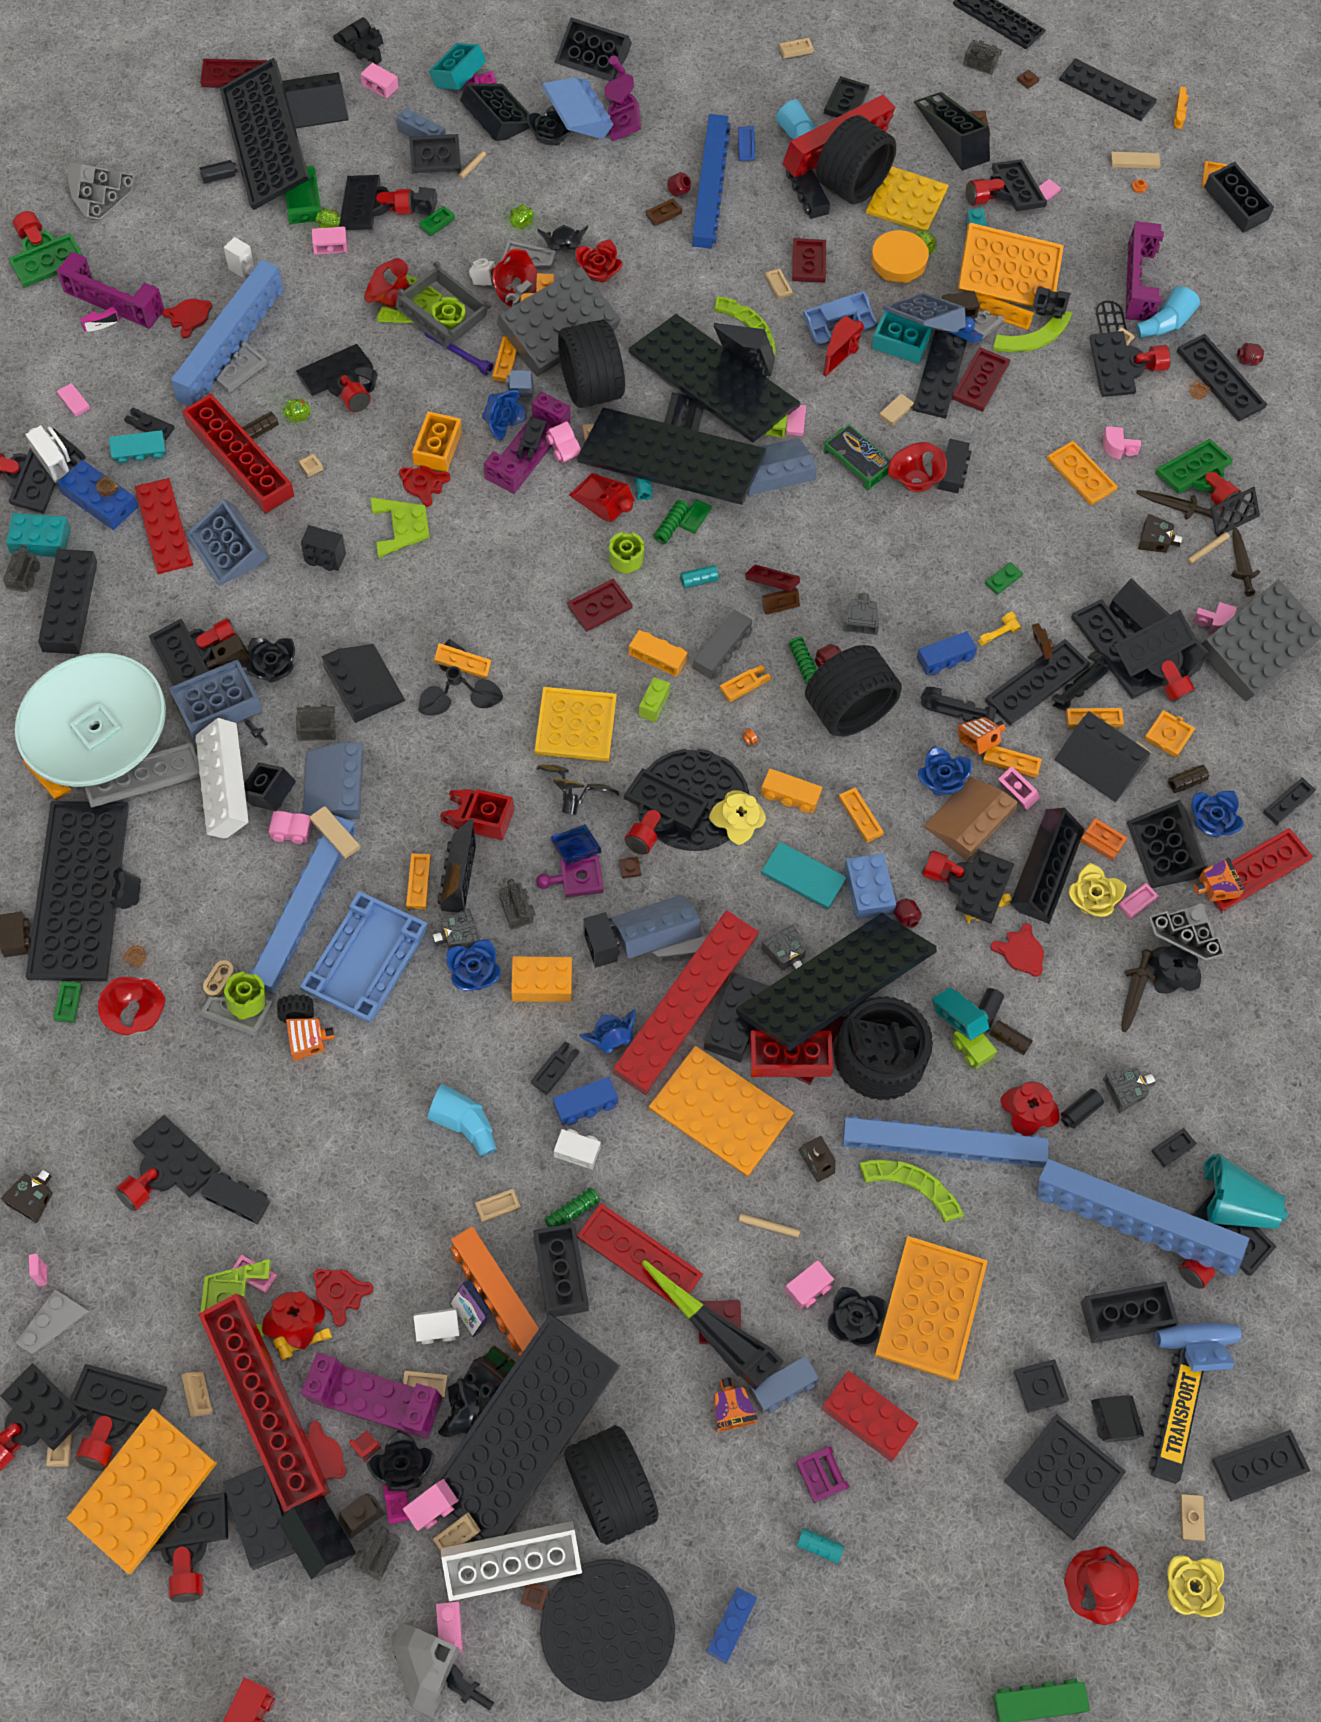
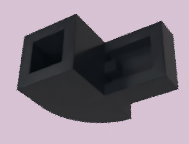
M419 187L418 193H414L413 198L416 204L415 213L426 215L434 213L438 197L436 189Z

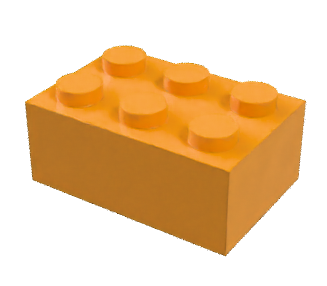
M428 411L412 451L413 464L448 472L462 434L461 419Z
M513 956L512 1001L572 1002V957Z

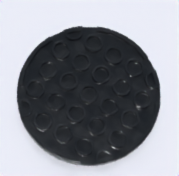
M682 749L660 757L649 766L648 771L709 801L707 808L691 832L673 824L664 831H654L658 840L671 847L687 851L712 849L730 840L726 829L715 826L710 821L709 815L713 807L725 799V795L728 792L740 790L749 795L745 778L732 762L725 757L713 754L711 751ZM737 811L740 817H742L743 814L740 811Z
M614 1559L595 1560L581 1565V1574L564 1577L553 1588L547 1599L540 1625L543 1653L550 1669L558 1680L577 1695L601 1702L624 1700L648 1688L660 1676L667 1665L675 1638V1621L672 1607L661 1586L650 1574L640 1567Z

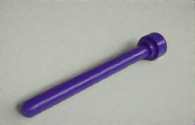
M425 332V336H426V337H428V338H430L431 340H433V341L437 342L438 344L442 345V344L439 343L436 339H434L431 335H429L427 332ZM453 344L447 347L448 350L476 365L482 374L487 376L489 373L486 371L491 372L493 370V363L488 360L481 361Z

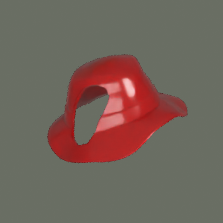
M512 249L508 251L502 261L493 269L492 279L496 293L510 307H512L513 300H509L506 303V296L509 293L515 292L513 288L507 290L506 287L512 284L514 278L518 277L522 283L526 280L532 283L530 293H536L538 271L525 250Z
M394 258L378 266L374 270L365 290L364 300L369 304L379 302L389 307L396 306L397 296L399 295L397 290L401 288L405 291L410 287L406 277L409 270L406 262L400 258ZM389 268L397 276L393 285L384 278V272Z
M927 442L914 443L898 451L891 458L888 473L891 478L900 480L907 490L924 492L930 489L934 483L942 480L946 473L947 461L944 452L937 446ZM925 452H933L934 454L931 460V476L928 475L923 464V454ZM918 478L922 482L913 483L912 480Z
M130 976L118 977L109 982L100 994L98 1000L99 1017L108 1029L121 1035H131L136 1032L147 1031L158 1021L165 1005V996L160 987L149 979ZM138 999L136 1003H139L140 1007L133 1019L132 1026L126 1027L121 1023L120 1015L129 1005V1002Z
M1101 1546L1081 1551L1072 1559L1065 1574L1064 1584L1069 1604L1075 1613L1091 1620L1095 1624L1108 1625L1117 1622L1132 1609L1138 1594L1139 1578L1136 1569L1131 1563L1124 1560L1115 1550ZM1107 1555H1111L1118 1562V1564L1112 1561L1102 1560H1105ZM1086 1584L1089 1585L1096 1599L1097 1606L1093 1610H1087L1081 1606L1085 1596Z

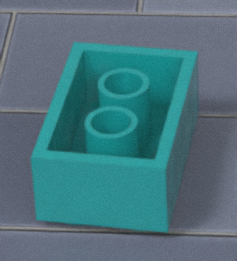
M456 43L429 70V74L436 88L459 90L473 77L476 71L482 68L486 59L479 44Z
M884 311L874 333L871 348L919 364L929 343L932 327Z
M12 513L6 539V545L10 554L56 557L57 549H66L70 533L67 517Z

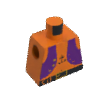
M1230 858L1203 870L1199 877L1200 882L1193 884L1194 892L1197 895L1206 893L1210 901L1240 898L1245 890Z
M732 1378L720 1380L722 1392L714 1394L716 1432L756 1424L758 1419L745 1388H734Z

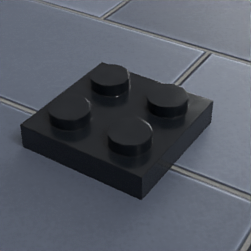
M1055 1359L1014 1371L1027 1413L1069 1402V1397Z

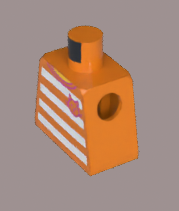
M985 717L958 725L959 741L978 755L1000 744V733L1005 731V725L1002 721L993 723Z
M317 1018L286 1020L293 1061L325 1051L323 1041L335 1039L333 1027L321 1029L320 1020Z

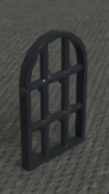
M1106 300L1098 304L1096 316L1100 333H1102L1101 326H1106L1108 333L1110 332V325H1115L1117 332L1119 325H1124V329L1127 330L1123 310L1118 303ZM1104 303H1111V312H1106ZM1113 304L1119 307L1120 311L1115 312ZM1100 305H1102L1103 308L1102 312H1098V308ZM1104 314V323H1100L1099 315ZM1108 314H1113L1114 323H1108ZM1117 314H1121L1122 323H1117Z

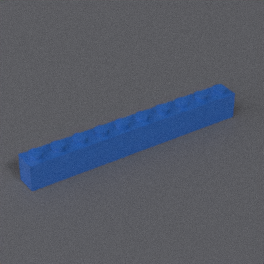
M709 114L692 247L712 249V244L716 243L717 233H714V230H718V220L716 218H719L720 208H717V205L721 206V195L719 193H722L723 183H720V181H724L725 171H722V169H725L726 159H723V157H727L728 147H725V145H728L729 135H726V133H730V123H727L728 116Z

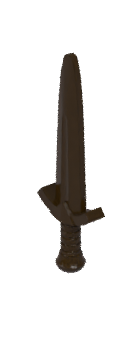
M1137 490L1136 492L1139 496L1152 502L1186 512L1184 516L1186 520L1194 512L1204 514L1212 519L1210 509L1197 506L1195 495H1192L1191 501L1145 490Z
M1234 528L1232 537L1238 571L1234 569L1231 576L1243 580L1245 595L1253 596L1255 589L1252 587L1251 579L1257 577L1260 571L1252 572L1241 534L1237 528Z
M1149 949L1142 950L1139 968L1125 971L1126 976H1132L1123 1012L1122 1032H1127L1133 1022L1148 978L1153 983L1156 981L1155 976L1146 971L1149 959L1153 956L1152 951Z

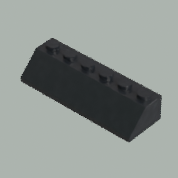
M1132 578L1116 594L1109 606L1115 617L1121 619L1123 625L1134 633L1170 615ZM1199 641L1181 650L1183 662L1179 673L1182 678L1187 675L1190 678L1201 669L1209 651Z
M1065 807L1046 809L1010 903L1019 913L1048 924L1051 922L1085 830Z

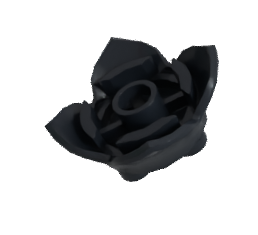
M554 106L546 109L543 116L539 113L527 115L528 126L534 133L536 140L545 145H560L566 136L572 132L567 130Z
M563 224L553 231L552 236L551 232L546 233L540 229H537V231L544 238L547 246L551 247V250L559 251L561 247H567V250H574L581 244L588 225L582 230L575 231L573 228Z
M251 638L248 646V654L251 661L246 666L248 674L268 682H275L292 672L294 668L295 646L291 638H281L275 643H271L265 638Z
M1173 944L1152 950L1153 956L1149 959V965L1154 968L1153 975L1156 981L1153 985L1158 993H1172L1180 987L1187 991H1193L1200 987L1201 972L1198 967V958L1195 955Z
M841 1287L834 1297L833 1313L827 1320L829 1332L835 1338L851 1342L856 1346H873L880 1337L879 1326L886 1316V1301L873 1295L862 1297L853 1288ZM853 1315L856 1318L860 1317L858 1324L852 1322Z
M459 1378L456 1383L447 1388L449 1403L452 1409L451 1416H448L438 1431V1434L443 1437H450L460 1433L467 1434L473 1426V1416L477 1417L480 1404L477 1403L479 1391L467 1385L463 1378Z
M398 1430L386 1443L384 1454H377L371 1457L367 1462V1467L372 1476L385 1484L389 1491H407L418 1488L422 1484L423 1477L428 1473L434 1461V1453L425 1447L418 1449L411 1436Z

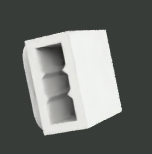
M40 425L37 428H32L25 435L33 453L56 483L69 472L67 463L71 460L65 446L54 430L49 426L47 427V433Z

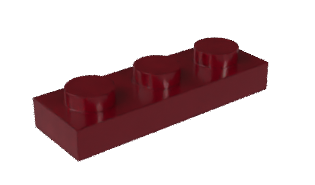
M756 564L745 573L746 580L789 592L800 583V577L797 575Z

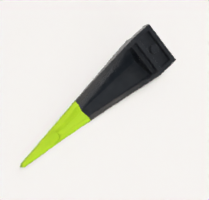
M645 1260L642 1261L645 1269L737 1376L740 1375L754 1390L784 1362L768 1345L728 1322L677 1286Z

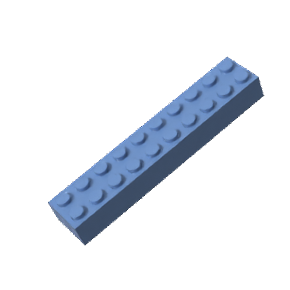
M260 260L172 377L171 382L177 401L190 406L204 398L205 393L212 389L213 382L218 378L226 365L230 364L231 358L239 351L243 341L247 342L250 332L255 331L259 320L264 319L266 311L274 305L276 297L283 293L278 266Z
M1050 1159L1047 1160L1039 1178L1037 1197L1045 1203L1056 1204L1065 1211L1076 1212L1085 1219L1096 1220L1105 1227L1111 1226L1125 1235L1131 1234L1145 1243L1151 1242L1165 1251L1171 1250L1185 1259H1193L1205 1267L1216 1268L1225 1275L1237 1276L1250 1239L1246 1236Z

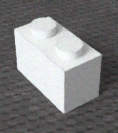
M234 237L224 246L228 269L245 278L255 268L251 248Z
M562 1129L554 1149V1157L593 1170L601 1148V1142L593 1136L587 1135L585 1137L579 1135L575 1130L567 1129L566 1131Z
M457 1308L414 1313L416 1342L421 1341L422 1344L434 1343V1339L443 1338V1341H452L456 1339L455 1336H459Z

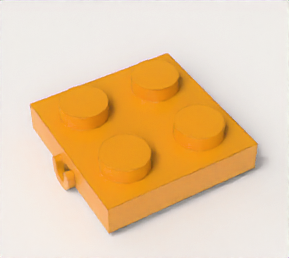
M1163 710L1146 734L1144 740L1177 758L1195 728L1184 722L1182 717H1175Z

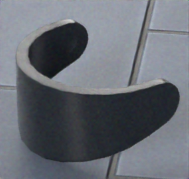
M367 367L356 368L355 374L357 376L364 377L370 381V383L362 385L368 393L372 392L376 385L378 373L374 369Z

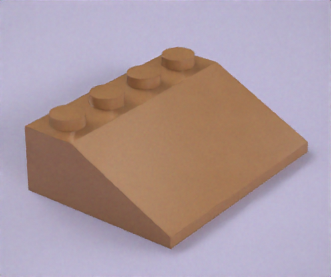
M970 777L965 782L964 787L957 791L923 827L968 861L1015 812L1018 802L1004 791Z

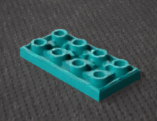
M779 842L761 871L762 875L827 910L847 879L846 876L782 842Z

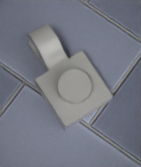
M526 280L522 285L519 284L515 289V293L507 294L505 302L513 300L512 307L521 302V295L530 293L532 283Z

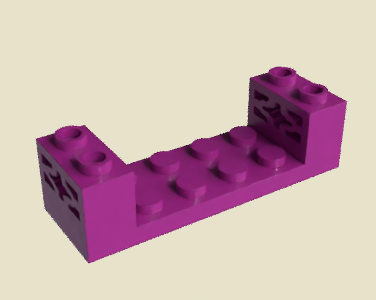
M1139 221L1134 223L1128 242L1125 319L1146 321L1157 314V306L1161 305L1162 295H1159V288L1142 286V280H1140L1143 267H1140V265L1142 264L1143 257L1154 258L1155 253L1159 252V241L1162 242L1164 231H1161V224Z
M71 252L57 269L65 293L104 310L113 306L118 316L148 329L154 325L164 310L161 295L156 286L143 283L134 296L123 293L114 287H109L100 281L93 280L87 259L81 254Z
M542 391L532 402V418L547 421V426L531 462L527 460L529 451L526 450L521 459L517 458L518 448L528 424L527 422L501 455L493 451L484 462L485 479L513 494L516 493L552 447L546 440V432L566 421L569 424L571 422L570 406Z
M318 1352L315 1355L301 1391V1395L308 1402L425 1439L429 1438L443 1399L435 1388L416 1383L415 1387L344 1366L337 1358Z

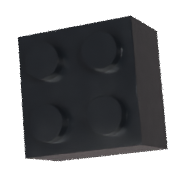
M308 525L301 540L304 561L311 566H322L328 571H339L346 555L343 534Z
M258 762L244 783L246 801L255 807L277 811L296 783V780L283 767Z
M606 912L583 918V934L595 968L617 962L618 955L620 954V941L617 935L614 936V924L612 918L608 919Z

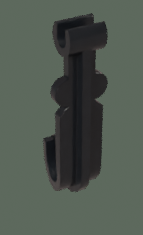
M1094 651L1091 653L1088 659L1095 661L1093 665L1073 681V684L1066 685L1065 692L1062 695L1055 694L1051 700L1056 702L1053 706L1066 711L1070 707L1073 698L1083 696L1084 690H1088L1108 672L1111 664L1110 658L1102 652Z
M926 687L921 695V704L927 710L957 718L962 716L964 721L985 717L994 722L997 710L994 707L978 708L972 701H967L964 704L962 700L942 696V689L937 687Z

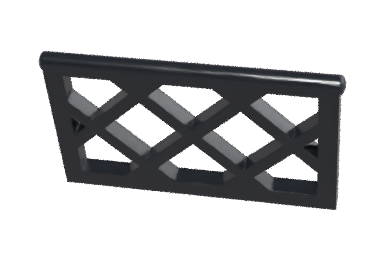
M1255 487L1210 508L1217 537L1260 516ZM1251 493L1250 501L1244 500L1245 495ZM1238 499L1234 509L1229 507L1231 502ZM1242 502L1247 504L1243 514L1238 512ZM1224 507L1220 516H1217L1216 510ZM1253 507L1254 514L1247 516L1250 508ZM1227 509L1232 511L1229 521L1223 519ZM1236 514L1241 516L1240 521L1232 524ZM1221 521L1227 524L1222 530L1219 529Z

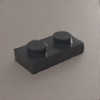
M1182 1128L1153 1148L1151 1152L1161 1165L1165 1167L1192 1149L1197 1143L1186 1129Z

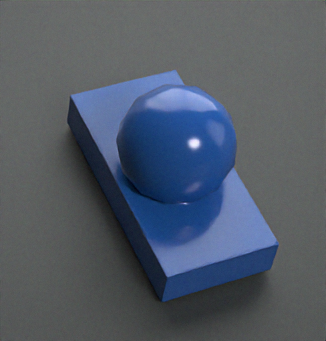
M754 126L738 127L739 161L755 160Z
M965 316L966 327L952 333L971 343L981 341L983 338V334L973 330L975 328L974 319Z

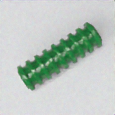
M676 500L670 512H668L662 524L654 533L656 541L666 544L690 509L685 501Z
M796 637L788 645L791 652H793L794 659L807 685L809 679L816 671V666L812 661L803 637Z
M589 1187L587 1188L588 1191L584 1190L582 1195L578 1194L576 1199L572 1198V1201L566 1202V1205H562L561 1209L557 1208L555 1213L551 1212L550 1216H545L547 1226L568 1224L567 1221H573V1217L577 1218L579 1213L583 1214L584 1210H589V1207H593L594 1203L598 1204L600 1198L596 1191Z

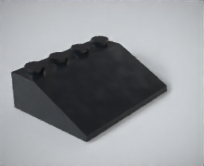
M571 17L555 63L612 81L618 72L609 63V58L613 55L617 56L618 61L622 65L627 58L632 42L628 35Z
M339 72L283 80L295 128L349 120Z
M466 84L460 101L482 125L483 129L491 135L492 139L496 141L507 140L530 128L527 121L528 111L503 84Z
M714 323V329L724 350L730 352V354L763 376H771L775 355L765 329Z
M374 644L340 648L322 656L323 666L355 723L405 701Z
M1088 711L1054 760L1116 802L1148 762L1151 753Z
M1181 800L1127 821L1151 888L1194 880L1200 877L1203 870L1209 868L1187 810Z
M469 819L452 835V841H448L447 852L449 853V858H445L444 861L446 874L445 876L442 875L441 878L443 891L438 894V904L441 905V911L458 913L465 910L476 850L474 819Z

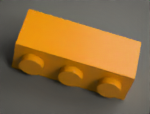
M639 630L629 645V655L675 677L679 675L687 662L688 652L683 648L671 645L664 639H658L649 632Z
M769 768L762 785L761 795L770 801H780L784 806L797 807L801 812L814 813L823 787Z

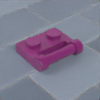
M831 1446L796 1461L814 1503L849 1488L832 1455L834 1452ZM825 1458L837 1485L831 1486L819 1459Z

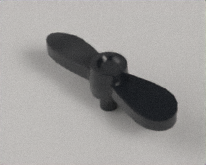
M247 719L245 724L250 728L251 734L255 738L258 737L265 746L268 745L261 735L264 729L255 728L251 721Z

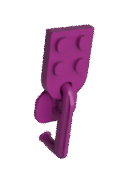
M613 55L609 58V63L617 70L618 78L608 82L604 92L606 99L612 101L608 108V114L614 125L609 132L612 141H615L641 130L639 103L633 95L629 94L634 88V79L632 75L626 74L617 56Z

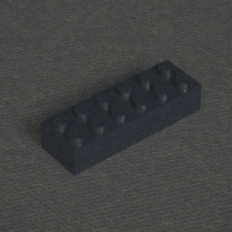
M57 549L38 639L42 652L80 654L97 568V559L94 551Z

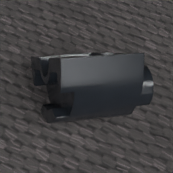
M1038 287L1033 303L1036 314L1041 316L1048 314L1054 318L1061 319L1062 315L1066 312L1071 293L1064 291L1054 292L1047 288Z
M111 866L110 879L114 881V886L109 890L108 903L121 909L137 905L140 899L141 879L117 866Z

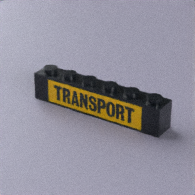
M1183 1348L1177 1354L1174 1353L1171 1366H1174L1173 1374H1169L1167 1386L1170 1389L1169 1393L1165 1394L1162 1402L1165 1412L1164 1415H1160L1158 1420V1427L1161 1430L1160 1434L1156 1435L1153 1448H1156L1155 1456H1151L1148 1466L1149 1469H1152L1150 1476L1174 1484L1181 1480L1204 1371L1192 1372L1185 1358L1186 1349Z

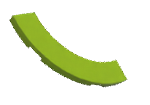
M716 296L714 312L732 316L747 327L765 329L775 355V341L770 328L762 317L748 306L744 307L735 300Z
M1066 311L1061 319L1052 317L1044 327L1030 334L1020 336L997 334L993 350L1014 353L1015 351L1026 352L1041 348L1058 338L1068 326L1073 312Z
M883 1159L859 1163L865 1183L893 1181L916 1189L933 1203L944 1223L964 1217L961 1207L952 1193L937 1178L925 1170L905 1162L885 1161Z

